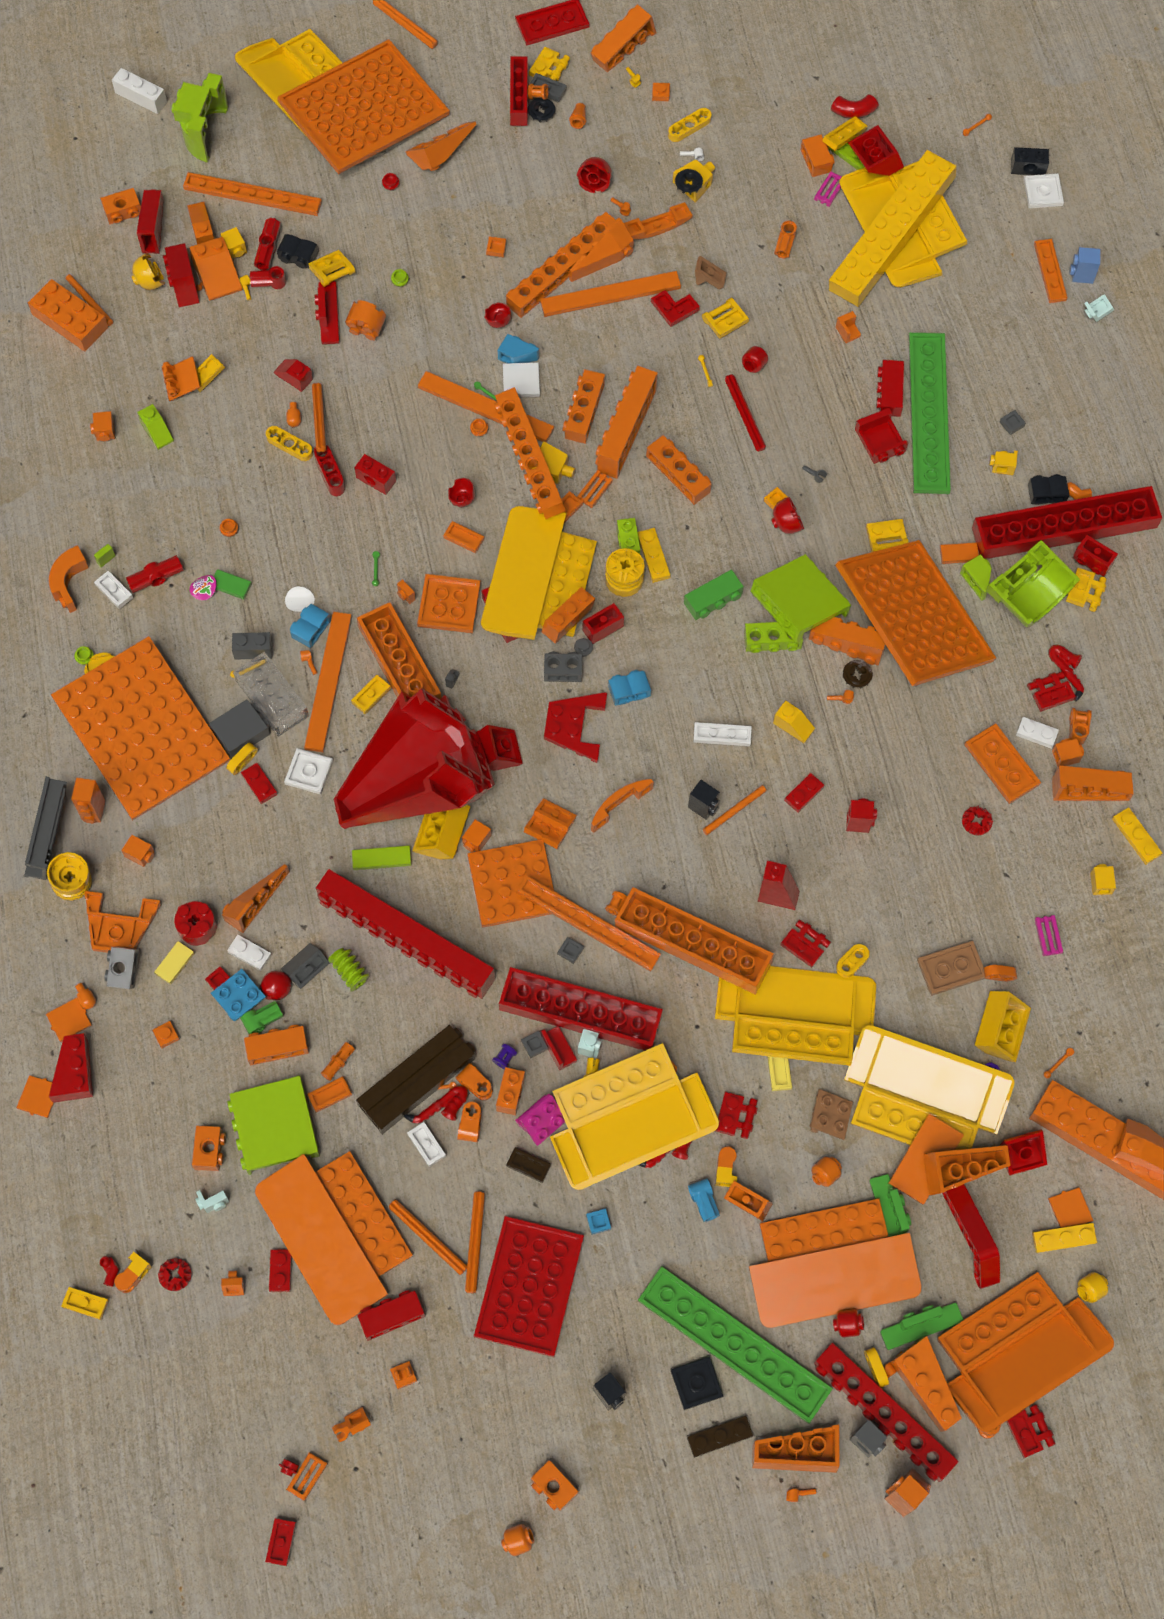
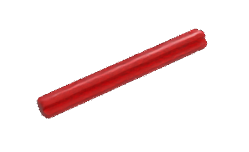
M733 374L727 375L725 382L755 449L758 452L763 451L766 445Z

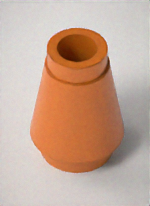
M583 103L576 104L569 118L573 128L580 129L586 124V106Z

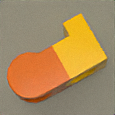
M724 1147L719 1152L715 1186L730 1187L733 1181L737 1182V1176H732V1167L737 1155L731 1147Z
M134 1251L128 1257L132 1261L131 1264L115 1278V1286L122 1293L131 1292L152 1268L148 1262Z

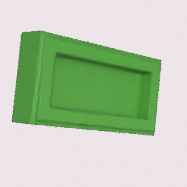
M218 569L214 575L216 590L243 600L252 585L251 581Z

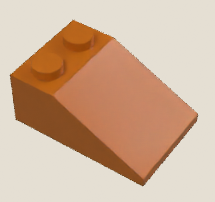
M223 237L189 247L192 263L209 301L242 291V286Z

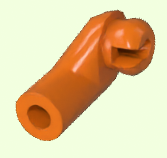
M1072 482L1067 483L1069 495L1073 499L1092 497L1090 488L1081 490L1076 484Z

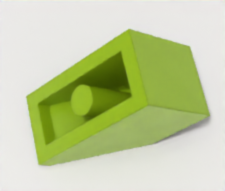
M153 404L137 412L141 425L158 450L174 442L166 424Z
M980 554L965 563L960 574L981 601H983L987 595L986 589L989 585L992 568L989 561Z

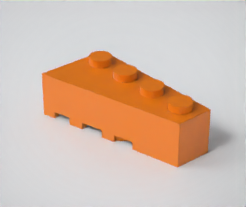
M638 4L630 9L624 19L618 21L615 28L608 32L599 44L593 47L590 52L593 61L608 73L623 60L625 54L630 55L634 52L637 44H644L647 36L656 34L652 16Z
M837 617L812 628L809 640H812L815 644L828 646L833 651H841L849 657L862 659L870 665H879L886 648V644L878 632L875 631V627L868 625V628H863L853 621L843 623V620Z
M1059 765L1052 778L1053 801H1130L1134 794L1132 773L1125 771Z

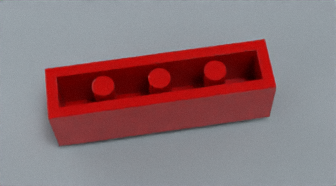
M510 56V126H527L528 56Z

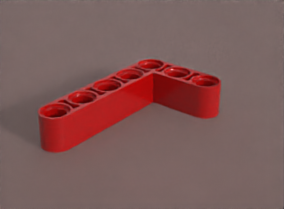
M962 1184L943 1192V1197L973 1253L974 1277L979 1289H983L1000 1283V1254L997 1245L966 1186Z

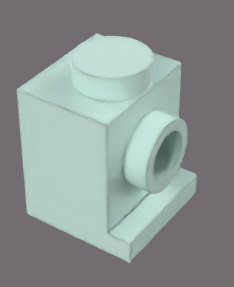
M583 1029L578 1045V1054L597 1059L602 1039H599V1033Z

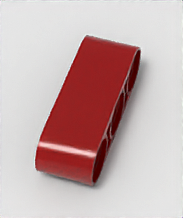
M326 445V451L319 453L315 447L316 464L329 493L332 496H341L345 491L344 481L330 448Z

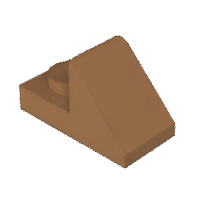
M699 256L695 269L696 284L700 285L706 281L717 289L723 288L727 272Z

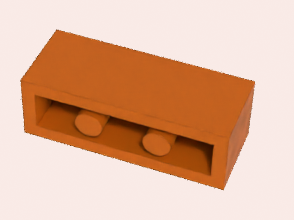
M579 588L545 620L541 632L556 644L592 610L595 598L584 588Z
M76 778L71 800L81 819L91 824L101 822L106 801L96 780Z
M291 1025L288 1029L284 1030L271 1029L265 1034L252 1033L244 1038L250 1066L309 1054L304 1027L299 1025Z

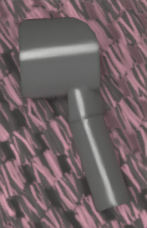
M805 465L802 467L803 470L814 476L817 483L823 481L819 475L824 478L827 476L825 470L815 471Z

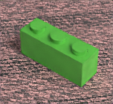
M731 569L684 596V605L695 620L703 619L715 609H722L726 603L738 600L742 596L744 586Z

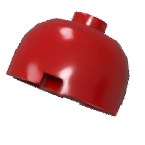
M600 157L586 159L580 165L577 172L579 185L591 193H595V191L604 192L609 187L612 179V169L608 162Z
M790 497L777 502L773 509L774 518H771L775 529L779 527L786 534L798 533L804 529L801 518L798 516L797 509Z

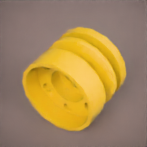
M628 548L618 549L610 554L607 558L605 569L606 586L610 592L621 597H628L638 593L643 585L645 569L644 560L641 555L635 550Z
M71 852L61 853L54 857L48 865L47 876L55 894L63 900L73 901L85 896V891L90 890L92 884L91 873L86 861L78 854ZM70 877H73L72 882H68Z

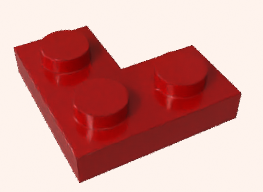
M666 290L651 298V303L670 327L700 310V306L690 294L677 302L672 299Z

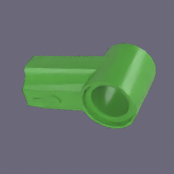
M273 1001L257 1011L251 1010L245 1013L240 1019L248 1034L262 1032L265 1026L282 1018L283 1014L277 1003Z

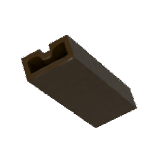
M448 1025L356 1099L357 1105L382 1135L404 1118V1115L410 1113L475 1060L474 1047L469 1042L465 1043L461 1040L463 1035L456 1027L453 1029Z

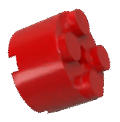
M192 901L178 907L174 924L179 936L193 946L206 944L214 936L217 929L215 917L208 905Z

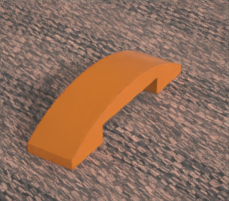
M684 202L670 207L669 212L643 221L637 218L625 222L624 225L633 239H644L670 231L687 222L693 215Z
M646 779L631 783L608 797L596 812L591 823V831L594 833L608 823V813L634 794L639 800L651 791L654 784L653 780Z

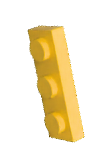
M854 116L826 134L822 141L836 151L864 133L868 126Z
M655 528L637 532L652 583L670 579V572Z
M1129 807L1113 816L1112 820L1145 865L1163 854Z
M1094 1223L1032 1232L1036 1253L1097 1243Z

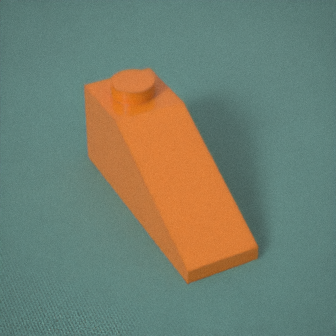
M200 202L187 205L197 244L213 240L214 236L205 203Z

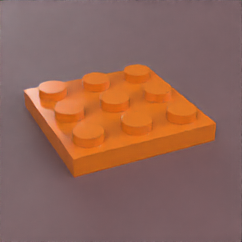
M425 574L417 626L473 633L481 580Z

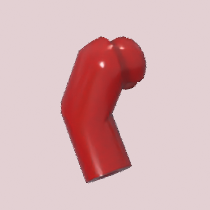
M103 1256L99 1262L100 1266L107 1273L103 1284L113 1287L119 1268L112 1257Z

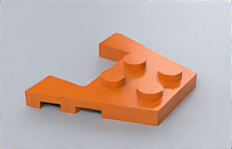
M85 891L91 947L93 951L108 953L111 947L114 946L136 949L161 906L160 900L143 898L139 917L100 913L104 897L103 893Z

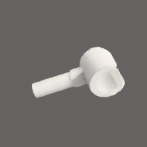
M699 147L694 149V151H680V156H694L695 160H704L703 150Z

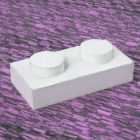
M109 571L94 582L95 586L118 609L133 599V595Z
M1023 717L1016 736L1052 749L1059 730Z
M240 935L236 936L227 950L229 954L259 971L263 970L272 956L270 952Z
M424 1122L407 1132V1135L428 1167L446 1157V1154Z

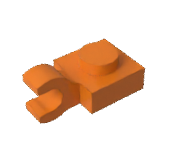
M362 1407L345 1416V1421L334 1425L332 1429L335 1434L341 1432L336 1436L338 1441L342 1442L347 1439L350 1432L354 1435L357 1432L363 1431L371 1424Z

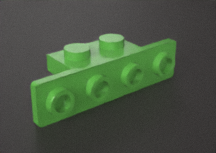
M886 1174L872 1178L869 1182L874 1198L880 1200L888 1236L892 1237L906 1234L910 1229L911 1219L908 1213L905 1214L903 1195L899 1194L897 1189L894 1190L893 1186L888 1184L890 1177Z
M957 1303L942 1308L941 1306L934 1308V1305L923 1308V1312L915 1315L912 1312L904 1315V1320L899 1324L880 1331L886 1349L891 1350L956 1326L963 1321Z

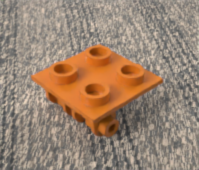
M193 356L175 365H171L169 362L163 363L162 371L169 401L200 388Z

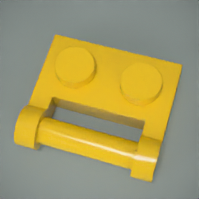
M336 250L308 263L309 269L320 280L323 287L347 274L355 273L354 266L340 250ZM342 267H345V268H343V269H341V270H338V271H336V272H334V273H332V274L326 276V274H329V273H331V272H333V271H335V270H337V269H340V268H342Z
M732 297L709 313L705 312L701 315L703 321L710 326L719 339L749 322L748 316ZM728 309H732V310H730L729 312H727V313L723 314L722 316L718 317L717 319H715V320L713 319L714 317L718 316L719 314L723 313L724 311H726V310H728Z
M903 519L866 524L871 552L909 543ZM900 539L897 542L877 544V542Z

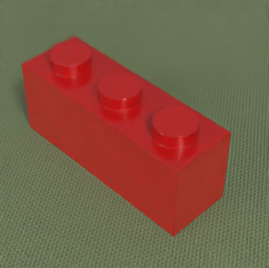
M883 360L882 365L878 366L877 377H880V382H877V393H880V398L877 397L876 408H879V411L890 408L892 416L900 417L903 409L904 361Z
M410 1290L400 1293L399 1297L394 1300L388 1298L381 1301L380 1305L372 1308V1306L360 1310L361 1313L357 1315L367 1341L425 1317L416 1292H411Z

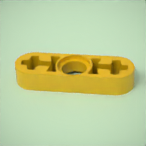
M700 108L674 123L668 129V138L673 142H679L711 122V111L707 108ZM691 122L694 126L689 128L685 124Z
M271 426L266 430V438L270 444L301 461H308L312 458L313 451L309 443L277 426ZM288 440L294 441V445L291 447L285 446L284 443ZM301 450H307L308 453L304 452L303 454H301Z

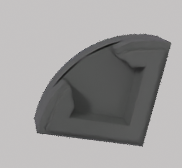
M454 669L449 671L445 678L446 687L451 689L454 687L460 675L459 671Z

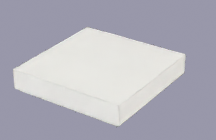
M1059 174L1024 176L1028 208L1063 206L1064 200Z
M538 363L503 364L504 391L515 387L519 398L540 397Z
M297 748L284 781L285 785L321 795L333 763V758Z

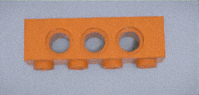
M584 369L583 375H579L577 382L579 388L578 391L575 390L573 393L572 401L574 403L573 406H569L567 414L569 419L568 421L565 420L562 431L565 432V439L586 444L605 385V374Z
M662 435L647 447L646 457L693 505L710 493V479L705 475L703 476L699 472L698 467L694 463L691 464L687 460L686 455L679 451L670 439Z

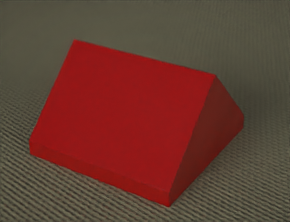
M1042 1129L1005 1139L999 1145L1008 1146L1011 1166L1006 1167L1009 1176L1047 1165Z

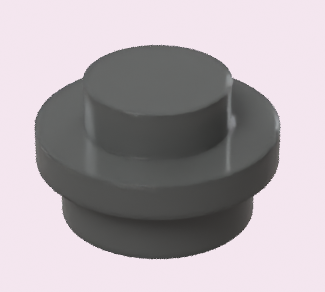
M581 638L575 642L574 650L576 653L582 654V656H587L592 652L593 644L589 639Z

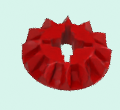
M979 805L970 807L962 816L963 827L972 835H984L992 827V814L986 808L979 807ZM975 816L983 818L980 822L981 825L978 822H972Z
M176 1257L167 1259L160 1266L158 1272L159 1282L169 1291L182 1290L190 1282V1266L184 1260ZM179 1269L178 1274L181 1279L176 1277L170 1279L171 1275L168 1270L175 1271Z

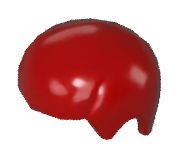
M497 302L488 309H485L484 318L491 327L502 328L508 325L511 319V310L506 304Z
M456 479L453 487L448 489V499L453 505L458 507H465L471 504L475 499V487L470 479Z
M271 971L262 978L260 990L267 1000H281L289 994L292 986L291 980L282 971Z

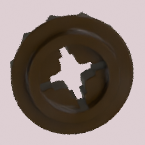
M861 660L850 661L843 669V678L846 684L851 685L853 688L859 687L861 689L866 685L868 686L873 677L869 664ZM855 669L856 671H858L859 674H862L860 676V680H858L856 676H853L855 674Z

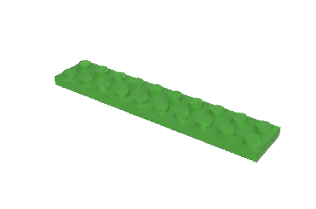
M909 332L913 493L950 494L945 333Z
M662 1266L638 1299L639 1303L808 1424H810L833 1389Z

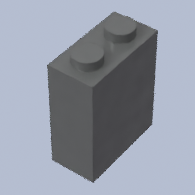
M247 699L209 723L210 729L231 759L247 743L250 742L255 745L270 735L268 730L270 727L269 723L264 717L261 719L258 715L260 712L254 703L250 704Z

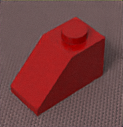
M285 359L274 371L276 376L301 392L313 380L311 368L297 359Z

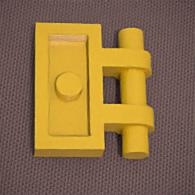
M544 47L530 68L529 76L534 77L537 73L558 81L561 77V72L567 68L570 57L564 55L563 58L559 59V52Z
M1078 567L1075 574L1080 580L1068 593L1066 602L1080 607H1084L1085 602H1089V610L1095 612L1101 604V595L1105 592L1107 579L1100 577L1099 581L1093 580L1095 573ZM1090 588L1095 589L1094 595L1089 594Z

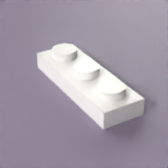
M695 722L693 743L750 746L751 726Z

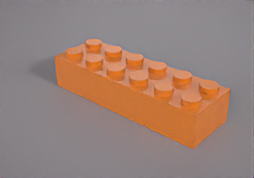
M638 365L635 372H631L629 377L630 383L624 387L622 393L623 399L618 401L615 409L617 412L615 416H611L609 421L610 428L605 430L603 434L602 446L599 445L596 450L597 458L595 464L597 465V470L601 471V474L618 479L656 393L658 372Z
M390 602L357 617L358 628L397 698L401 691L412 697L421 688L438 699L442 698L438 686Z

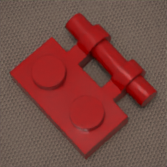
M1053 672L1045 678H1036L1033 682L1027 684L1029 690H1038V692L1033 694V698L1040 712L1075 700L1076 696L1069 682H1060L1061 679L1065 678L1063 672ZM1050 683L1053 684V686L1049 688H1045L1044 686Z
M799 919L795 926L801 930L797 932L792 928L780 945L812 968L824 953V950L819 948V945L828 948L831 941L826 939V935L823 933H818L811 928L812 925L804 923ZM808 934L810 937L815 939V941L811 942L804 936Z
M725 1092L718 1117L719 1125L715 1132L735 1136L736 1129L742 1130L741 1138L748 1139L750 1132L753 1130L752 1122L754 1115H757L758 1108L756 1106L758 1100L751 1098L749 1105H743V1096ZM740 1112L746 1113L744 1122L738 1121Z
M1037 1405L1030 1407L1033 1416L1028 1417L1026 1411L1023 1410L1006 1421L1023 1459L1044 1450L1041 1444L1043 1440H1045L1048 1448L1056 1445L1052 1437L1054 1434L1052 1430L1048 1429L1044 1420L1045 1415L1043 1412H1040ZM1035 1422L1042 1433L1040 1435L1036 1434L1032 1425Z

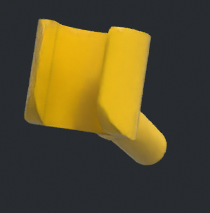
M627 67L626 71L631 76L630 84L636 88L641 84L640 75H635L630 67Z
M248 275L240 277V284L249 301L251 296L247 286L250 285V278Z

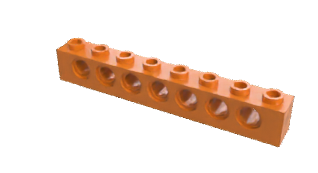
M607 212L597 216L591 225L584 227L579 235L571 238L566 246L559 248L553 257H549L528 278H524L515 289H511L506 295V305L520 318L525 316L540 303V299L546 298L569 278V270L583 254L588 255L592 244L595 241L599 242L603 238L604 230L615 219Z
M515 387L495 395L497 403H494L498 414L501 412L503 414V417H500L504 428L508 426L509 431H506L510 442L514 441L515 445L512 448L515 455H519L521 458L518 460L521 470H526L527 474H524L527 485H532V488L529 490L533 499L537 498L539 502L535 504L539 514L543 513L545 519L565 512L566 509Z

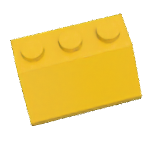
M466 805L459 809L424 814L412 851L440 860L453 859L468 818L470 806Z
M990 991L974 1046L986 1054L1010 1062H1016L1031 1008L1009 991Z

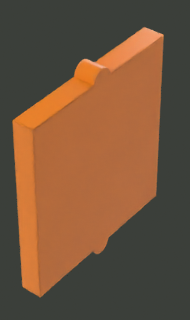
M77 997L46 1014L52 1025L51 1030L55 1031L60 1042L63 1041L64 1036L77 1034L92 1026L86 1015L87 1011L82 1008Z
M29 1075L16 1108L29 1112L31 1115L36 1114L48 1118L54 1104L49 1098L52 1082L47 1081L46 1078L40 1079Z
M1080 1188L1067 1192L1062 1191L1061 1194L1048 1198L1060 1228L1094 1221Z

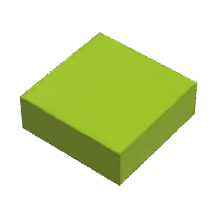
M107 544L96 552L94 557L97 564L103 567L115 557L113 548Z

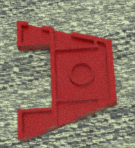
M607 693L549 702L544 740L564 749L572 750L577 755L585 756L591 759V761L598 763L600 744L581 742L585 709L605 711Z

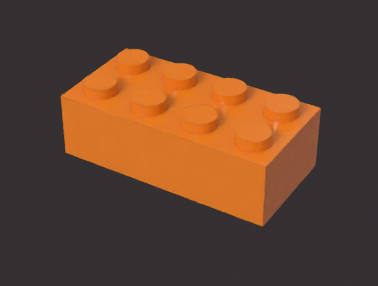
M53 279L28 302L33 316L84 352L108 329V324L103 314Z

